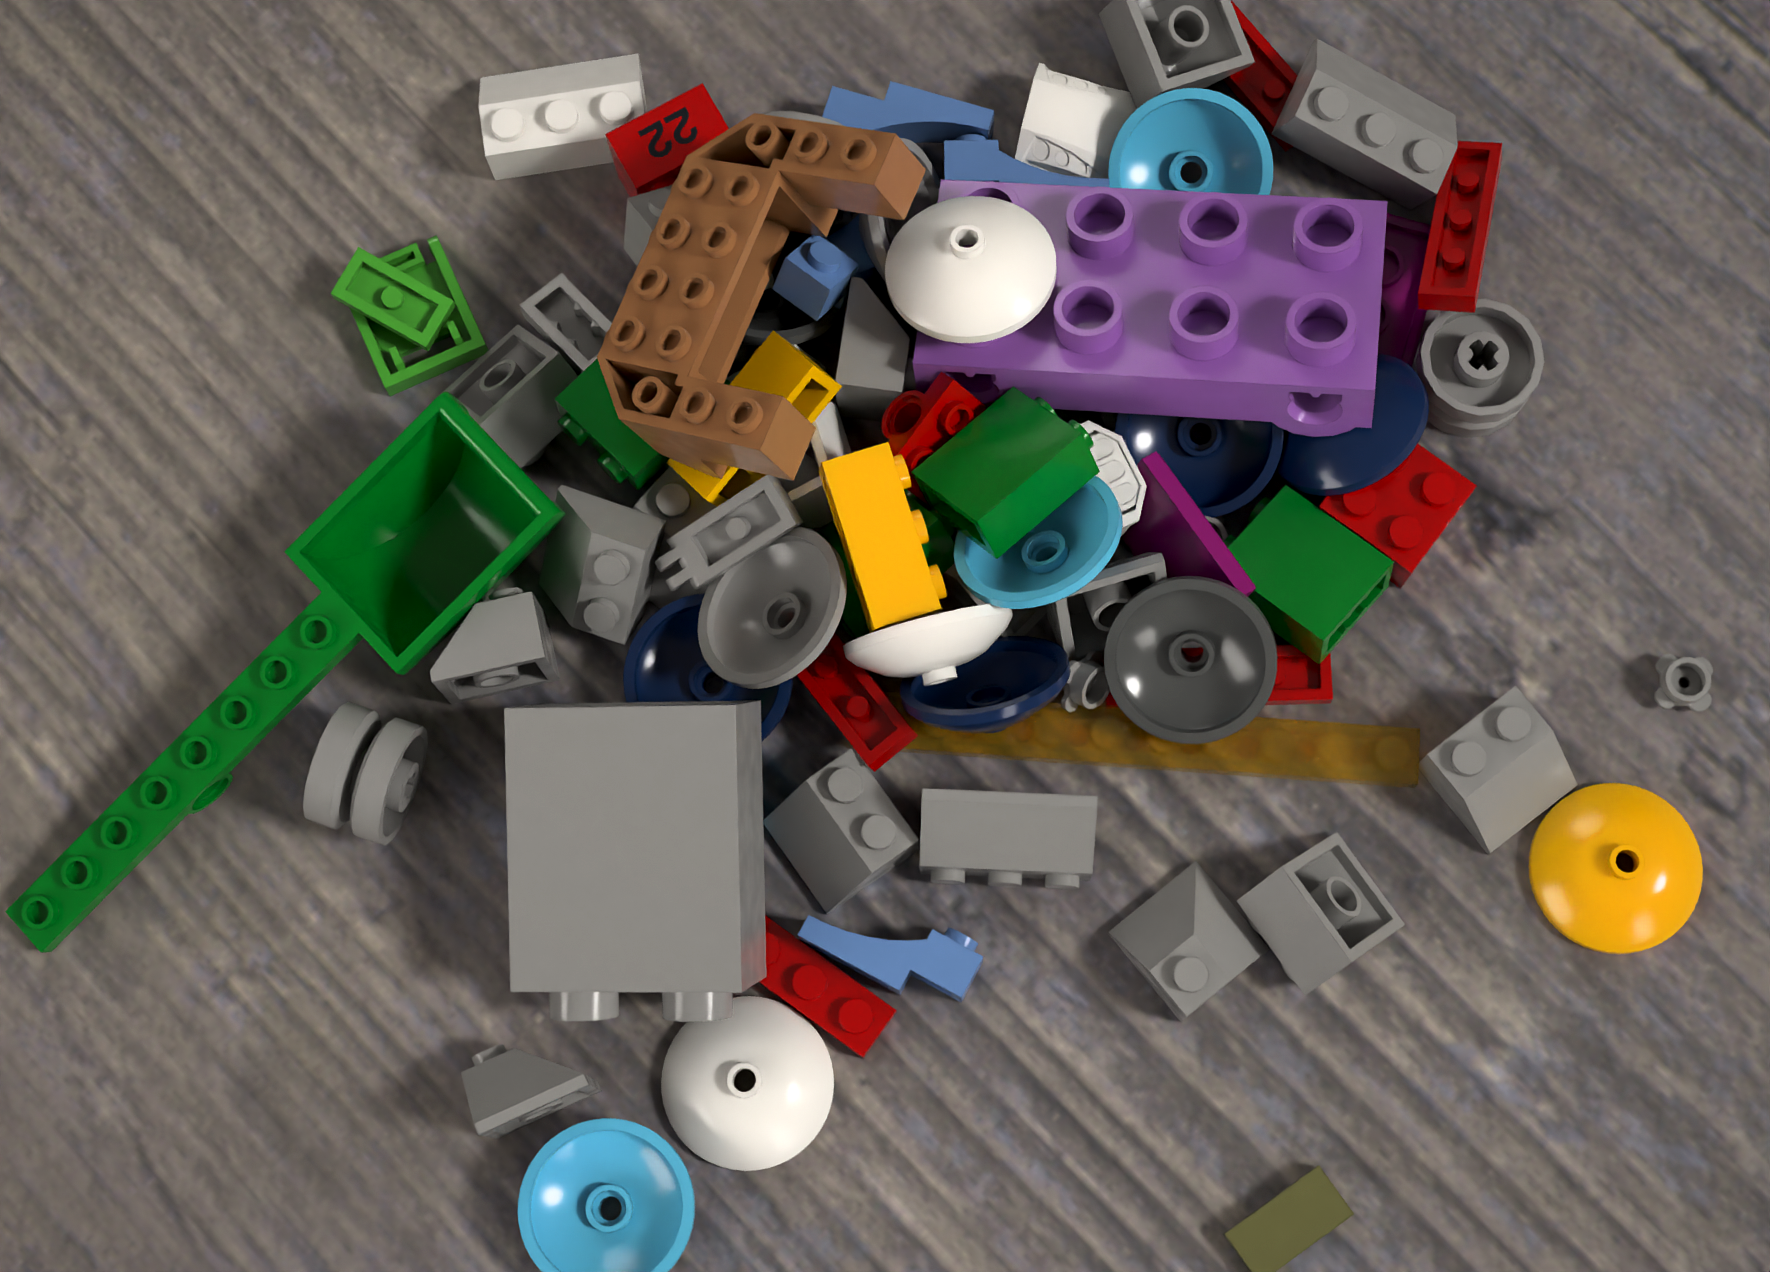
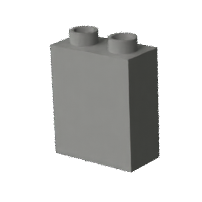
M761 700L540 703L504 708L510 992H549V1018L559 1021H595L618 1017L619 992H662V1014L665 1020L703 1022L731 1018L733 1016V993H742L767 977Z

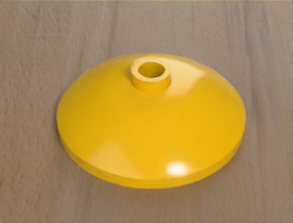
M1602 783L1571 793L1559 801L1544 816L1530 846L1529 879L1533 894L1541 911L1548 921L1565 937L1597 952L1629 954L1652 948L1664 942L1685 924L1699 899L1703 880V866L1695 835L1683 816L1672 805L1658 795L1637 786L1621 783ZM1618 853H1625L1632 858L1634 866L1630 873L1623 872L1617 867L1616 857Z

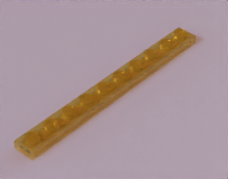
M884 692L918 734V737L899 752L1415 788L1418 785L1420 728L1255 717L1244 728L1226 738L1201 744H1182L1149 734L1133 723L1120 708L1098 706L1094 709H1087L1078 705L1075 711L1068 712L1061 707V704L1049 703L1026 720L995 733H963L932 727L919 721L906 712L902 705L900 693Z

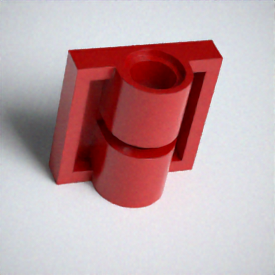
M942 371L925 394L917 390H911L896 397L887 407L881 423L884 436L890 440L889 445L892 455L902 454L907 465L911 480V487L907 488V490L929 508L930 506L911 472L987 409L984 404L957 381Z

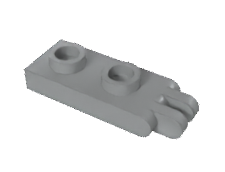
M765 475L667 539L671 551L658 558L655 564L660 572L671 568L677 563H680L683 570L666 580L671 592L689 582L697 590L798 527L804 521L778 477Z

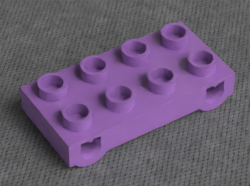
M941 179L937 203L966 196L993 197L1011 202L1025 209L1039 220L1048 232L1054 245L1057 266L1056 281L1051 296L1042 310L1022 328L1004 337L980 343H954L933 338L917 330L912 363L917 391L925 394L942 371L957 381L987 408L1014 386L1033 400L1036 397H1041L1053 409L1273 422L1279 428L1291 433L1311 437L1334 436L1348 432L1355 427L1372 428L1388 201ZM964 245L962 247L968 248L974 245Z

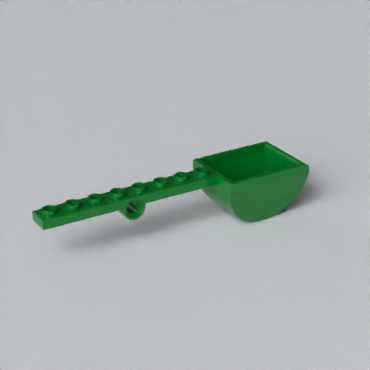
M449 392L440 394L284 551L321 593L5 911L7 915L41 953L52 952L188 814H194L205 809L227 790L233 780L230 772L363 638L396 674L405 675L464 621L476 603L483 602L537 548L564 518L566 513L557 503L550 500L485 432L455 396Z

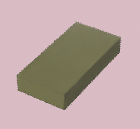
M1318 1165L1223 1235L1250 1272H1276L1354 1215V1213Z

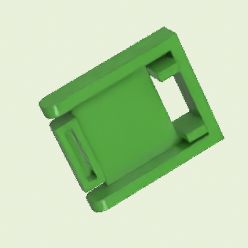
M437 235L427 239L429 250L436 259L434 262L426 264L417 243L379 259L455 302L454 310L434 343L452 336L456 346L407 367L403 357L422 348L350 308L381 381L390 396L477 359L489 351Z

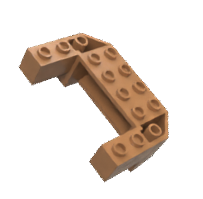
M754 113L687 155L679 175L672 185L670 195L658 222L650 234L648 244L636 271L628 283L626 293L611 327L604 337L602 347L597 356L618 418L659 454L720 479L723 478L727 466L794 481L816 427L783 396L727 385L724 382L790 231L827 237L838 210L905 220L926 169L896 133Z

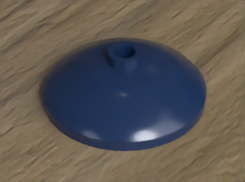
M1378 353L1372 428L1355 427L1345 433L1321 437L1299 435L1284 430L1282 453L1276 468L1280 476L1295 489L1320 496H1333L1354 492L1387 476L1410 455L1419 442L1427 424L1429 414L1428 394L1418 374L1404 361L1390 355Z
M1118 413L1115 433L1122 436L1136 465L1142 458L1157 451L1203 515L1211 518L1231 513L1243 507L1265 488L1278 466L1284 439V429L1279 428L1273 422ZM1204 423L1209 426L1211 438L1207 443L1198 444L1191 439L1190 430L1194 424Z
M705 593L680 598L655 612L637 632L626 656L623 672L626 702L761 700L762 741L768 737L780 722L788 706L793 677L778 685L761 689L738 687L723 679L724 684L719 692L707 693L705 690L707 680L712 676L718 675L705 661L698 640V618Z
M1000 636L986 652L965 664L956 666L957 678L929 686H924L922 676L903 678L900 685V696L902 705L907 713L932 727L963 733H995L1026 720L1054 700L1067 683L1071 669L1066 651L1052 641L1030 636Z

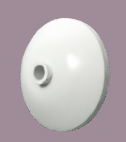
M966 196L948 199L929 206L916 214L899 230L893 239L885 263V279L888 294L901 317L915 329L928 336L954 343L991 341L1022 328L1047 303L1055 285L1057 272L1054 245L1048 232L1039 220L1025 209L1011 202L985 196ZM964 245H974L968 248L962 247Z
M991 604L956 609L866 634L846 643L843 649L846 659L860 668L886 677L909 678L922 676L924 686L939 684L957 678L956 666L965 664L986 652L1006 630L1013 617L1012 609L1001 608Z
M742 996L733 998V1016L731 1018L715 1021L686 1022L679 1030L664 1060L661 1093L666 1115L671 1126L691 1151L704 1160L723 1168L738 1171H757L780 1165L792 1159L815 1139L822 1129L831 1108L834 1093V1073L831 1058L824 1041L805 1017L781 1002L763 997ZM742 1070H750L756 1077L754 1087L747 1092L737 1090L734 1084L735 1076Z

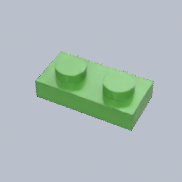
M360 247L357 248L330 293L335 300L427 352L456 306L452 299Z

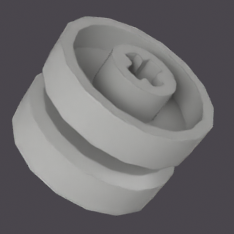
M1483 298L1477 299L1475 313L1441 311L1424 333L1412 363V368L1418 374L1428 394L1429 414L1427 421L1442 432L1463 438L1489 436L1508 426L1538 386L1544 366V356L1541 339L1529 319L1508 304Z
M350 702L341 705L327 724L310 765L304 791V817L310 822L335 830L351 821L354 835L383 846L387 845L400 830L417 792L426 760L428 746L427 730L421 725L397 717L382 727L380 715L375 710Z

